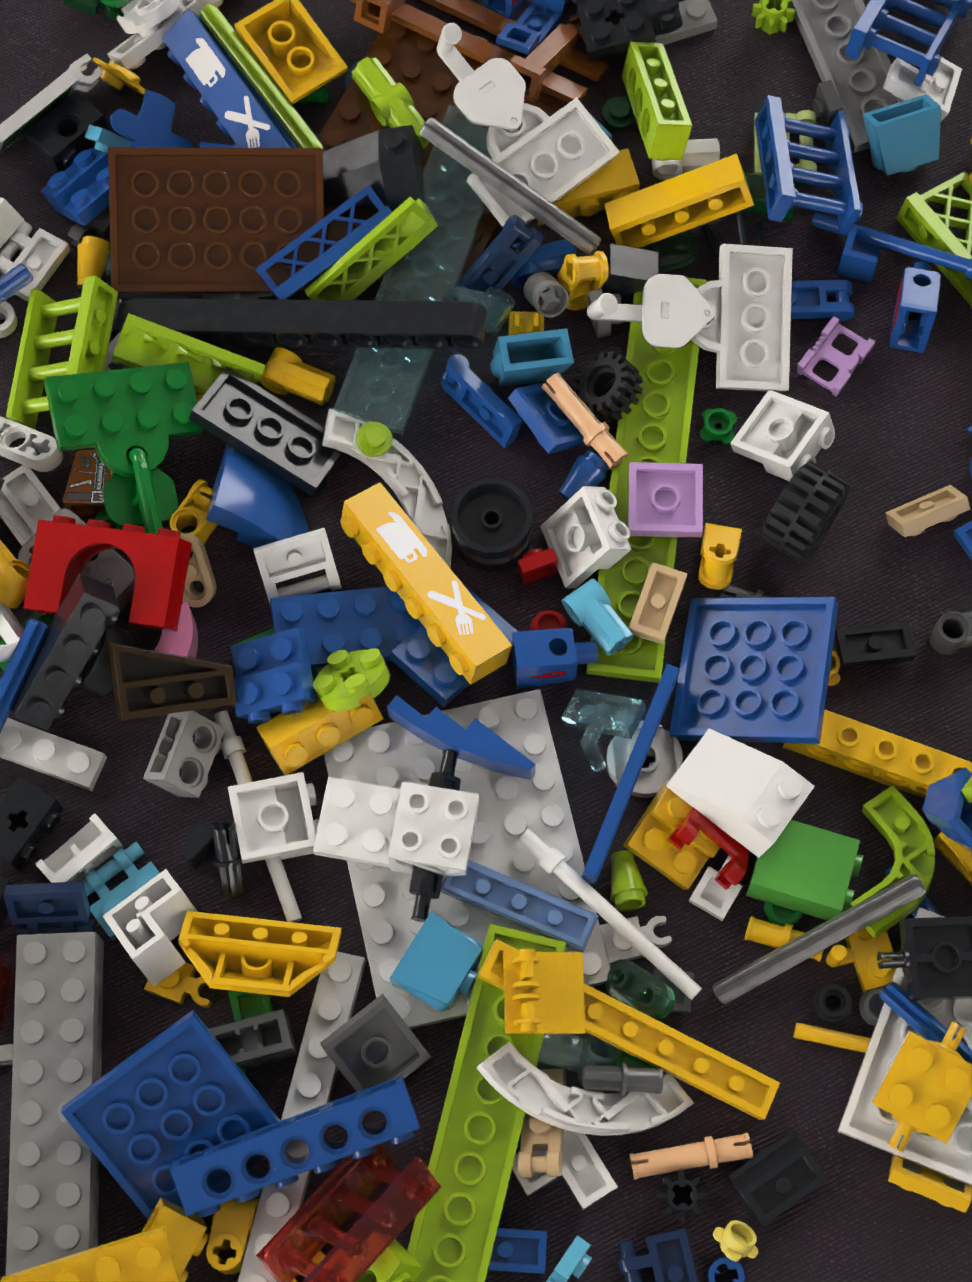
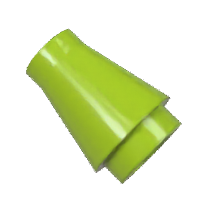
M628 850L613 853L611 855L610 900L615 903V908L620 911H631L643 907L646 904L645 897L648 895V891L635 863L633 853Z

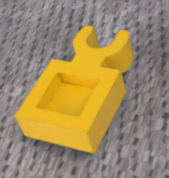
M189 963L182 965L156 986H153L147 980L144 988L148 993L181 1005L186 994L190 995L194 1002L201 1007L209 1008L212 1004L210 1000L200 997V990L207 986V983L202 976L197 979L194 978L197 969Z

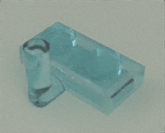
M576 689L561 718L566 727L586 730L580 743L592 770L599 772L606 767V762L597 745L601 734L631 739L647 709L643 700Z

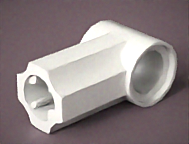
M718 139L688 140L683 160L660 161L651 159L653 176L660 180H668L683 174V172H689L720 160Z

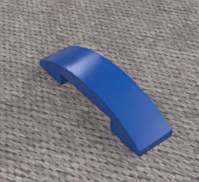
M532 0L516 23L508 22L497 36L496 44L529 55L557 28L571 0Z

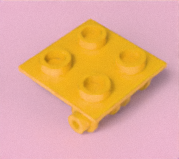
M535 949L503 952L505 1034H585L583 952H535Z

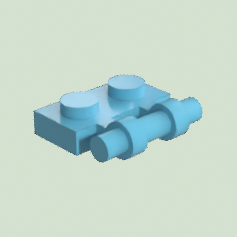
M134 842L125 850L121 847L112 854L114 856L113 859L98 870L91 869L84 875L86 879L83 881L87 896L96 891L101 898L90 906V910L112 940L117 937L103 918V915L160 873L151 861L140 870L133 864L134 861L145 854L137 842ZM124 870L129 878L110 891L105 883Z

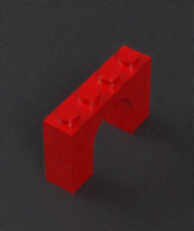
M53 515L52 521L38 519L23 608L37 613L56 615L75 579L82 572L88 561L102 551L121 549L128 555L135 570V587L129 623L145 628L177 632L192 543L180 538L179 531L158 528L157 534L145 533L144 527L131 524H123L122 530L111 529L110 523L99 520H88L87 525L75 524L76 519L60 515Z

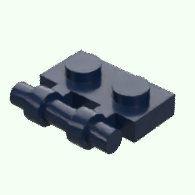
M84 881L6 885L3 896L11 925H16V938L17 935L95 932L94 920H88L91 910Z
M686 1228L646 1237L645 1240L649 1253L646 1255L637 1256L634 1241L618 1244L621 1260L617 1261L620 1274L624 1273L626 1282H643L640 1270L652 1267L655 1282H698Z

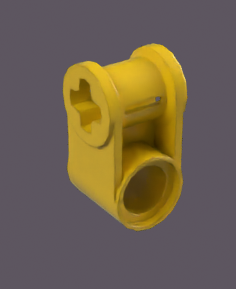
M595 251L590 256L577 257L575 254H567L565 256L564 263L557 273V280L568 292L569 301L566 307L568 310L587 308L588 292L601 289L607 281L609 268L607 257L603 251Z
M199 479L193 484L186 498L170 519L171 530L179 531L180 535L184 534L181 533L184 527H196L193 532L185 534L197 536L203 544H205L218 526V524L206 520L213 490L208 487L207 481Z
M705 523L698 574L702 585L717 590L724 589L730 585L734 561L737 560L742 529Z
M236 1198L221 1203L222 1208L213 1213L206 1257L214 1269L225 1275H235L241 1271L260 1198H253L241 1203H237ZM230 1244V1247L236 1251L235 1258H228L225 1264V1261L219 1257V1253L221 1250L227 1251Z

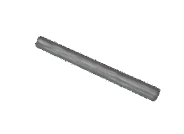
M430 117L422 126L420 131L422 137L587 255H592L601 243V238L434 118Z
M911 874L717 981L712 986L717 999L722 1004H726L923 896L926 893V889L922 881L916 874Z

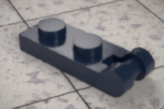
M516 214L510 216L499 235L453 287L455 295L465 302L479 303L486 308L543 241V234L535 228H527L525 221ZM516 238L521 240V244L517 248L511 245Z

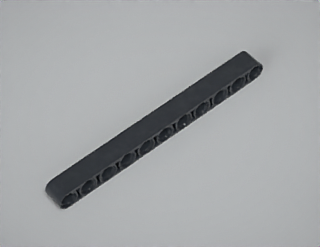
M117 299L110 339L113 340L122 330L129 313L214 346L470 350L480 348L483 345L487 309L479 303L465 301Z

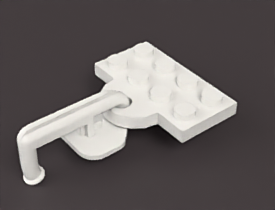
M448 23L443 27L436 49L440 58L459 80L453 93L454 102L470 123L489 126L486 135L487 150L492 160L554 204L619 155L620 151L577 97L549 117L540 108L524 103L525 81L509 61L502 58H494L474 71L454 46V44L461 40V28L455 23ZM472 173L468 176L467 183L502 227H504L507 219L515 214L525 221V225L536 218L476 174Z
M722 244L719 250V280L709 281L696 289L685 276L657 274L648 279L644 285L643 305L617 304L614 295L604 293L599 299L589 305L587 315L593 320L641 322L644 338L648 343L656 347L680 348L692 340L703 350L717 353L716 389L789 391L793 248Z

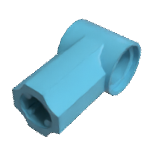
M590 579L561 600L571 619L578 626H584L606 656L617 653L633 639V634L612 609L608 595L595 579Z

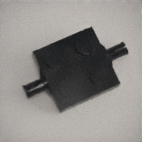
M972 916L909 918L899 921L901 936L900 952H878L877 961L881 962L877 963L879 969L902 968L906 977L908 1001L972 999Z

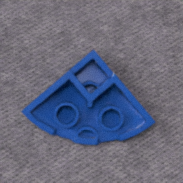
M227 443L210 497L212 500L206 520L238 532L236 540L253 547L263 546L307 533L308 525L300 505V500L289 482Z

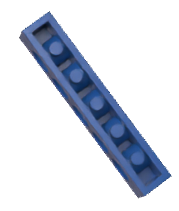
M399 1076L172 1162L170 1172L186 1216L197 1213L198 1217H205L219 1211L222 1208L221 1203L236 1198L237 1203L248 1201L260 1195L259 1189L275 1183L276 1188L288 1186L299 1180L298 1174L311 1169L316 1174L325 1172L338 1165L336 1160L351 1154L353 1159L365 1157L376 1151L375 1145L388 1140L391 1141V1144L407 1141L414 1137L413 1131L420 1129V1125L403 1076ZM380 1111L386 1117L385 1123L378 1129L366 1127L362 1120L368 1112ZM332 1125H339L348 1134L344 1141L331 1143L325 1138L324 1132ZM292 1140H302L308 1145L309 1151L303 1157L294 1158L287 1153L285 1147ZM255 1154H261L268 1158L270 1166L263 1172H255L249 1168L247 1160ZM215 1169H223L231 1176V1182L226 1186L218 1187L211 1183L208 1175Z

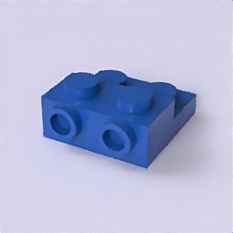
M93 148L84 150L74 158L71 166L65 171L54 174L48 180L47 186L41 190V193L56 213L86 226L109 206V164L106 153Z
M296 627L231 646L236 673L234 686L237 704L234 705L237 717L247 719L249 724H258L271 720V714L282 712L284 715L300 713L305 710L304 705L317 702L316 692L312 685L314 681L304 629Z

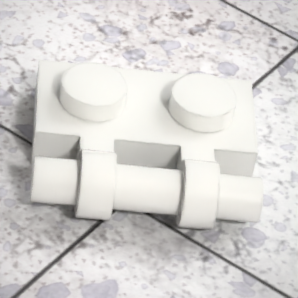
M23 221L0 250V274L4 275L18 264L23 263L29 269L34 279L16 292L15 295L29 302L31 289L37 288L41 291L71 249L67 242L41 228L37 230L32 238L28 237L33 231V227ZM18 250L22 251L14 262L10 261Z

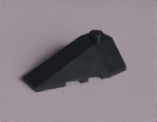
M413 125L377 130L323 151V203L328 204L331 201L345 203L367 185H370L384 206L388 205L392 212L410 196L415 201L419 198L424 202L423 147ZM368 196L355 204V208L359 209L361 205L375 207Z

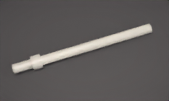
M220 711L214 714L215 722L225 728L222 742H220L224 758L230 761L238 785L253 782L243 755L246 752L241 736H236L228 711ZM280 856L265 859L287 922L296 923L301 921L303 918Z
M530 829L524 832L519 841L540 860L539 865L550 875L554 872L687 997L692 1000L701 991L702 988L564 862L566 857L555 847L550 849Z

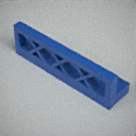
M367 185L255 270L278 300H287L329 269L389 216L392 211L388 205L384 206L370 185ZM368 196L379 212L367 221L354 219L355 204ZM350 209L349 218L340 216ZM333 220L348 222L347 236L339 242L325 240L327 225ZM353 223L360 224L359 227L352 231ZM322 229L321 239L312 238L313 235ZM305 241L320 243L319 257L310 263L297 261L298 248ZM324 244L332 245L331 248L323 253ZM294 250L293 260L283 259ZM277 262L291 264V277L277 287L266 270ZM296 265L304 266L295 274Z

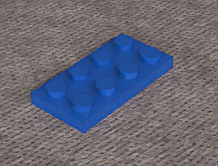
M388 587L270 598L274 634L296 627L304 629L311 669L316 667L324 668L328 664V657L335 651L342 649L347 650L349 653L356 650L377 648L380 650L385 662L391 661L389 659L391 651L422 625L419 619H414L408 613L405 602L397 592L391 591Z

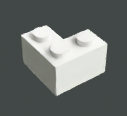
M165 869L105 913L103 918L150 983L156 986L186 963L171 943V940L180 934L186 912L198 911L167 869Z

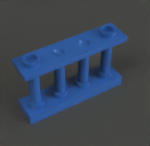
M870 0L853 28L844 55L857 60L864 48L870 50L871 47L920 67L914 85L920 87L927 75L934 76L942 58L938 54L958 18L965 19L972 0H929L951 9L948 16L911 0ZM893 9H896L941 29L936 35L889 15V11L892 12ZM882 28H885L930 48L927 54H924L877 33L878 30L881 31Z
M768 95L755 119L768 220L782 222L788 210L797 206L836 214L840 234L847 235L854 222L860 220L863 212V203L859 199L849 141L850 129L846 124L845 112L838 110L829 127L786 118V114L783 113L781 98ZM786 132L825 140L826 149L790 142ZM790 157L828 164L830 174L794 167L793 163L790 162ZM793 181L833 189L834 199L798 192L797 188L794 187Z

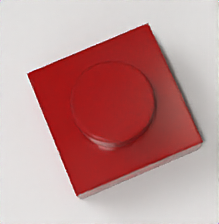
M553 548L544 551L542 549L531 550L524 554L522 559L518 560V575L523 586L557 574L558 560Z

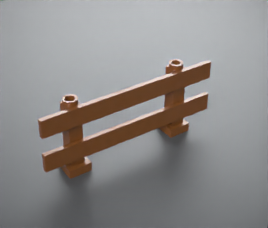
M349 0L356 4L354 21L382 34L390 28L392 20L439 42L442 29L448 24L405 4L404 2L407 0ZM421 0L497 36L508 22L516 23V21L471 0ZM561 23L525 59L461 30V40L454 44L460 53L483 64L494 58H502L509 61L524 79L526 84L524 100L531 104H534L539 98L540 91L567 103L576 97L580 101L586 95L588 88L552 72L558 65L596 82L609 71L610 67L609 64L598 59L590 61L589 55L575 49L576 42L579 40V30L570 23L565 25Z

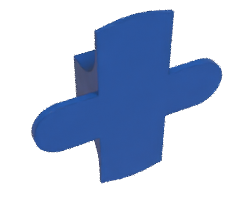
M145 90L143 104L137 116L119 109L113 112L110 117L112 128L118 134L132 141L131 147L193 148V145L187 139L171 132L176 104L159 93Z

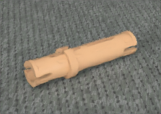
M556 373L547 379V383H544L541 388L584 436L583 442L588 447L592 446L610 469L623 462L622 458L626 459L628 453L608 432L610 427L605 422L601 423L562 378L560 373Z
M746 1132L741 1135L719 1139L707 1136L704 1137L702 1142L636 1154L630 1153L634 1180L708 1165L710 1169L718 1168L719 1163L747 1158L753 1159L752 1146L749 1144V1134Z

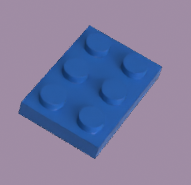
M466 587L512 644V632L518 631ZM423 624L391 651L389 659L443 707L470 684L463 675H459L454 671L449 657L442 648L436 647L431 642L427 629Z

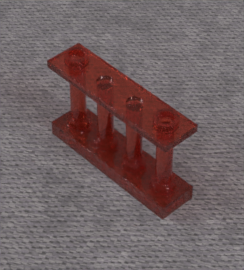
M380 1144L375 1145V1152L365 1157L353 1159L351 1154L259 1251L256 1257L277 1282H291L298 1274L305 1277L303 1282H357L441 1188L440 1184L418 1157L403 1172L395 1169L397 1166ZM382 1182L390 1185L376 1202L367 1199ZM355 1212L363 1215L347 1233L340 1230ZM326 1243L334 1246L319 1264L311 1261Z

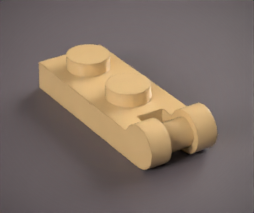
M539 1069L549 1075V1079L566 1086L564 1069ZM528 1113L525 1114L518 1156L520 1177H533L534 1173H547L548 1177H561L564 1129L545 1123ZM548 1150L546 1156H535V1151Z

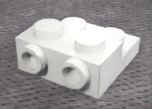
M768 390L730 444L733 452L762 463L766 472L790 481L802 465L809 461L816 463L815 456L821 448L828 449L832 445L835 438V430L829 412Z
M583 486L540 526L549 549L553 548L558 560L557 569L565 588H577L596 570L610 569L631 550L627 541L630 537L629 528L622 521H619L614 510L617 500L605 487Z
M303 772L228 787L242 864L279 856L283 860L313 854L319 819L313 820L310 806L317 805L313 783L306 784Z

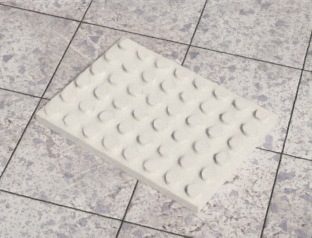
M540 689L442 711L464 729H467L476 718L535 763V775L531 780L494 772L457 758L454 776L461 779L459 791L479 794L480 797L469 860L597 914L554 872L550 875L539 865L540 860L519 841L524 832L530 829L550 849L555 847L566 857L564 862L582 877L585 865ZM391 722L367 728L324 753L329 777L401 789L402 781L429 786L431 774L440 771L443 751L421 740L398 723ZM347 860L376 998L383 993L410 1029L467 1016L474 985L467 995L462 992L460 993L450 1011H438L405 990L393 986L390 977L424 924V922L411 919L416 895L409 892L412 874L391 871L390 867ZM440 892L438 899H431L428 916L433 911L450 925L477 940L483 948L489 924L542 936ZM598 920L583 952L584 983L591 987L613 982ZM566 946L564 952H579V951H577V950H575V949H572V948ZM479 964L474 970L476 973L478 972Z

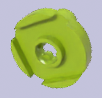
M377 648L356 650L349 653L347 650L342 649L335 651L328 657V664L319 672L312 685L318 698L327 709L346 711L361 706L359 699L366 697L368 694H370L372 699L378 696L387 686L390 673L380 650Z

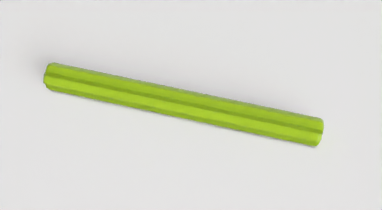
M212 4L206 5L199 13L201 20L299 148H323V145L219 9Z

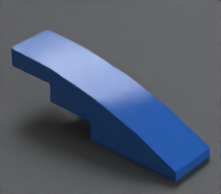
M397 695L387 706L390 719L421 740L442 751L452 750L458 752V758L494 772L531 780L535 775V763L476 718L467 729H464L437 707L425 718Z

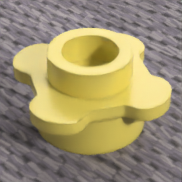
M733 1220L728 1223L725 1229L716 1227L713 1231V1237L720 1242L721 1250L729 1259L738 1262L742 1257L753 1259L758 1255V1248L755 1246L757 1241L756 1234L744 1222Z

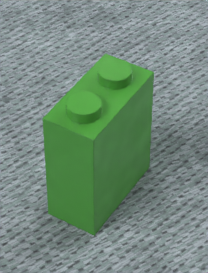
M790 820L775 843L759 858L756 857L746 896L764 902H772L774 905L794 911L798 910L803 914L828 921L841 914L842 911L850 909V903L854 896V890L848 889L851 876L858 877L863 861V855L857 854L860 840Z

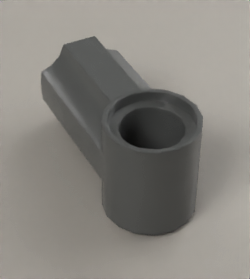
M949 611L943 614L929 634V643L932 649L942 655H951L960 648L972 646V611L966 613ZM943 628L951 629L956 634L957 639L946 636Z

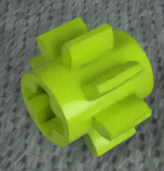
M759 0V4H753L751 16L757 17L755 28H761L768 35L777 33L780 30L786 32L787 23L793 22L795 10L790 8L791 0Z

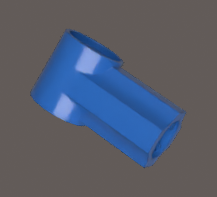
M566 239L541 244L511 278L513 287L524 289L527 279L537 272H547L550 275L557 274L564 263L565 256L567 254L576 255L574 245ZM521 242L513 244L512 246L517 248L521 244Z

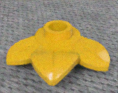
M92 58L91 61L103 71L100 79L118 91L122 89L123 85H126L144 96L146 89L139 85L141 79L135 73L111 60L107 64L98 58Z

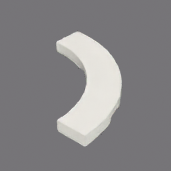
M329 408L322 446L349 454L366 464L383 478L401 502L407 516L449 568H451L452 545L450 527L447 524L442 507V499L423 466L394 438L389 451L384 455L378 457L366 456L357 446L356 435L358 429L367 421Z
M510 1041L476 1067L491 1086L522 1111L550 1125L581 1134L608 1136L641 1132L676 1117L694 1104L677 1080L668 1073L663 1075V1090L661 1094L647 1092H627L626 1095H620L619 1093L604 1094V1092L589 1091L573 1086L569 1088L549 1079V1075L532 1065Z

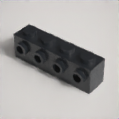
M78 574L49 625V631L13 705L12 712L14 718L48 730L53 720L59 719L66 708V698L72 688L76 689L80 685L84 675V666L89 658L93 659L97 655L101 647V637L107 627L111 628L118 618L120 608L112 586L84 574Z

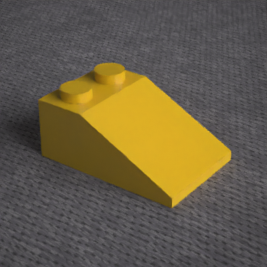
M274 0L234 24L238 36L291 105L348 71V66L299 0Z

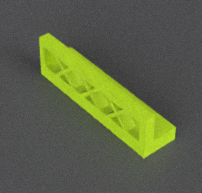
M410 196L305 289L307 296L311 300H354L439 226L427 205L419 198L415 201Z
M129 313L111 359L132 368L189 362L195 391L202 394L208 391L226 367L231 368L255 384L263 375L265 368L264 364Z

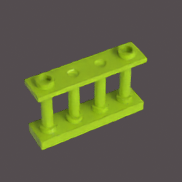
M97 276L84 278L81 297L56 302L37 288L31 289L6 412L8 419L35 430L39 412L49 411L47 396L42 397L46 377L104 371L118 297L117 290ZM78 312L75 329L54 333L57 316ZM72 344L69 361L48 365L51 348Z

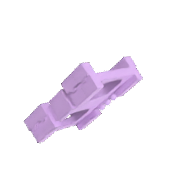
M833 316L822 330V336L816 341L812 350L808 349L798 363L797 373L801 376L802 374L831 391L832 395L837 397L847 384L858 363L861 364L871 351L875 341L871 338L868 340L863 339L839 324V319ZM839 334H845L858 343V346L851 355H845L832 347V342ZM825 360L838 368L839 372L832 381L827 382L812 372L818 361Z

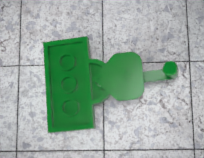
M189 362L46 377L44 385L58 452L95 448L100 461L110 471L114 472L102 489L105 510L109 520L120 527L123 524L143 525L145 533L157 534L158 528H163L162 522L170 520L172 514L178 509V498L174 481L157 468L164 460L168 451L169 438L200 435L203 432L202 427L188 419L192 409L198 403Z

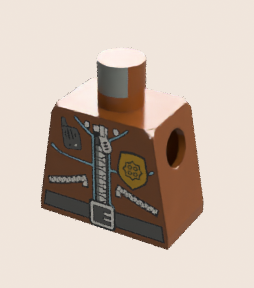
M79 450L76 452L63 497L65 508L73 511L78 517H96L98 512L105 510L102 489L114 472L110 471L100 461L96 450Z

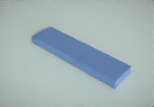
M471 860L468 862L466 875L445 876L441 885L440 892L544 937L566 942V946L579 952H584L599 916Z

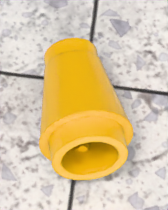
M84 236L82 243L77 245V287L83 288L84 278L97 276L102 279L111 257L110 243L98 237Z

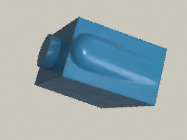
M925 94L862 114L870 145L872 164L876 169L882 170L887 176L897 172H910L915 170L917 166L939 160L941 106L929 95Z
M567 328L498 337L493 350V358L490 362V370L492 375L498 379L499 387L545 382L556 373L562 374L574 363Z
M431 911L390 977L393 986L405 990L438 1011H450L460 993L462 992L467 995L473 987L478 975L474 970L481 960L483 947L477 940L450 925Z

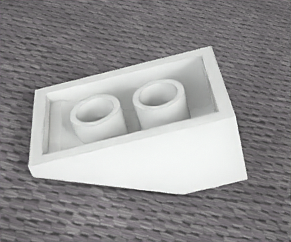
M710 728L666 785L672 792L758 858L775 843L815 787L784 762Z

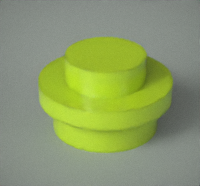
M375 421L363 424L358 429L356 435L357 446L363 454L369 457L384 455L389 451L393 441L392 433L388 427Z

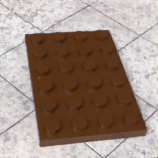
M108 147L111 287L118 292H272L255 269L324 218L323 148ZM322 229L313 235L312 238L321 239ZM305 241L298 248L297 261L310 263L319 257L320 243ZM294 250L283 259L293 260ZM277 262L266 272L278 287L291 277L292 265ZM296 265L295 274L304 266ZM314 279L312 282H310L308 285H306L304 288H302V289L299 290L298 292H305V289H306L310 284H312L316 279Z

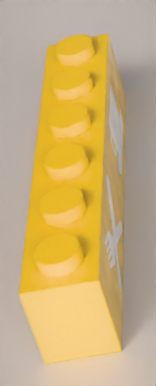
M381 482L345 500L340 520L344 532L348 537L354 538L361 546L366 560L370 564L377 566L383 574L388 588L393 592H397L404 600L408 613L414 619H419L427 629L431 642L436 647H441L446 653L454 671L459 675H463L471 685L505 665L512 644Z

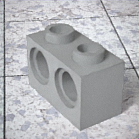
M193 710L168 714L143 779L177 797L199 798L201 791L207 785L208 773L214 757L221 748L220 742L225 728ZM180 767L182 769L181 777L179 775Z

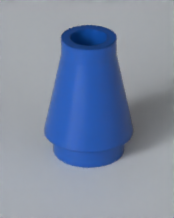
M587 450L583 456L578 455L558 493L568 501L583 486L596 487L607 478L605 474L610 468L599 456Z

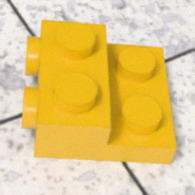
M668 782L663 783L623 846L681 889L688 890L708 858L714 857L720 847L701 830H699L690 845L684 844L680 850L667 840L693 807L667 788Z

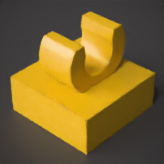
M509 311V335L544 331V316L539 312Z

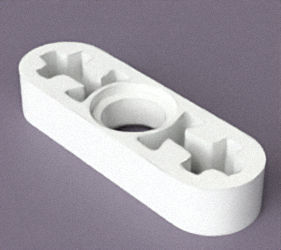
M0 416V456L40 472L51 471L60 465L63 460V452H58L54 437ZM26 438L22 445L15 448L9 447L16 439Z

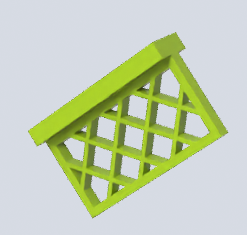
M965 171L922 195L916 192L906 197L896 219L917 243L967 259L972 258L970 254L972 251V184L969 180V175ZM961 185L970 195V199L965 200L952 197L953 189ZM931 201L944 204V215L935 213L927 203ZM951 206L968 210L967 220L951 217ZM949 226L965 229V240L956 238L948 229ZM935 264L972 307V279L967 278L966 273Z

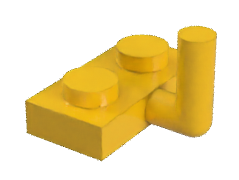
M863 928L845 938L848 948L840 944L834 945L826 956V963L830 967L853 963L863 993L875 988L886 987L892 982L896 968L879 969L877 963L881 962L877 961L878 952H893L887 931L874 939Z

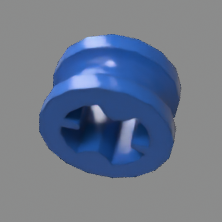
M728 1257L719 1258L708 1268L707 1282H716L714 1274L720 1273L717 1270V1267L720 1265H725L727 1270H735L737 1279H733L731 1282H744L745 1280L744 1269L741 1264Z

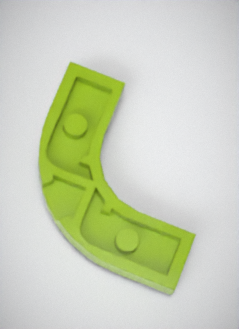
M894 785L865 803L862 809L863 814L885 837L894 852L895 862L892 871L881 883L851 902L850 908L911 874H916L920 878L926 893L864 927L874 939L906 918L920 905L930 889L935 869V846L929 828L919 813Z

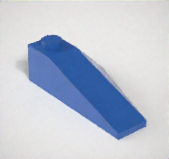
M965 768L929 785L922 810L927 819L932 824H935L946 837L972 852V803L967 802L961 791L972 776V773Z

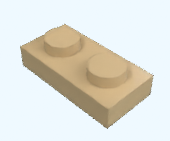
M948 485L885 513L888 525L903 537L919 535L926 528L937 523L951 521L958 514L970 510L966 495L953 486Z
M652 562L628 628L633 635L662 645L664 644L687 579V573Z

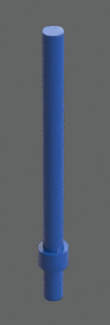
M818 212L814 214L812 226L840 234L837 218ZM853 224V226L858 227L855 236L857 240L966 273V277L972 279V258L967 259Z

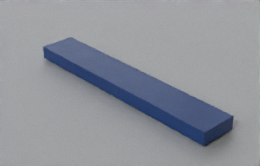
M667 664L582 874V878L590 884L596 883L679 676V668Z

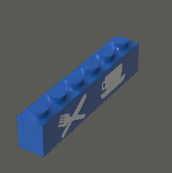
M189 9L161 38L170 49L167 55L177 66L182 67L186 72L183 75L186 82L201 93L200 102L208 111L213 114L215 113L218 117L216 124L220 130L228 137H232L235 141L233 146L236 148H299L204 24L200 16Z

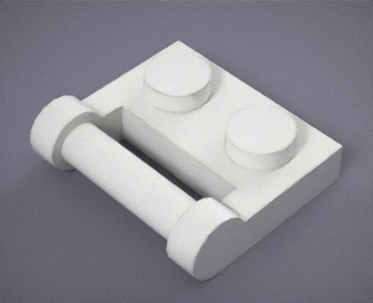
M325 528L253 548L269 603L270 598L307 595L331 589V592L342 589ZM325 569L326 575L278 589L275 583Z

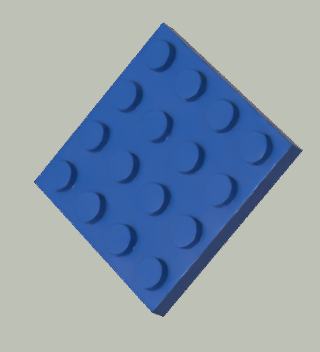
M691 598L669 731L670 737L672 739L676 737L678 741H700L710 728L738 742L820 744L839 604L836 598Z
M194 1010L61 1108V1114L147 1219L150 1218L161 1197L183 1208L170 1172L173 1161L281 1121ZM261 1154L251 1156L247 1160L249 1168L265 1156ZM215 1169L208 1175L211 1183L218 1187L226 1186L231 1182V1176L223 1169Z

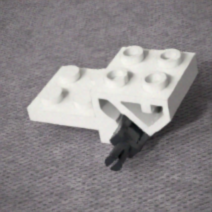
M443 750L440 771L431 774L429 786L402 781L401 789L328 777L313 848L314 855L390 867L391 871L412 874L409 892L416 895L411 919L418 922L426 921L431 899L439 898L443 876H463L467 873L480 797L479 794L459 791L461 779L454 776L459 753L452 750Z

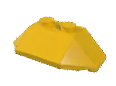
M187 911L178 939L180 947L210 988L290 997L335 962L342 928Z

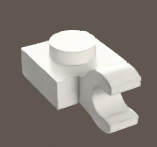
M728 855L721 869L730 861V855ZM708 866L689 902L723 921L739 894L742 885L734 886L731 884L729 889L725 890L714 880L719 872Z

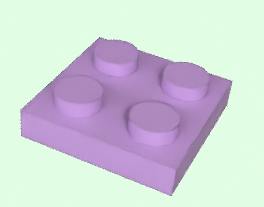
M629 462L628 528L630 536L702 538L703 464Z

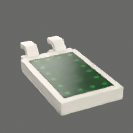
M88 54L70 64L66 72L0 124V153L74 91L77 90L81 95H87L98 84V79L103 74L99 67L94 70L91 76L83 74L87 70L86 65L92 59Z

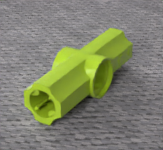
M366 57L358 62L356 68L352 71V78L369 99L372 111L378 121L384 127L389 126L390 128L413 125L423 149L426 148L429 141L420 134L425 121L415 109L413 99L405 86L400 82L396 84L376 57Z

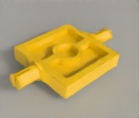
M951 1021V1025L942 1042L927 1040L909 1030L872 1100V1104L892 1114L897 1122H899L888 1145L893 1148L896 1147L900 1152H904L914 1131L927 1133L947 1144L972 1096V1064L965 1061L956 1051L968 1029Z

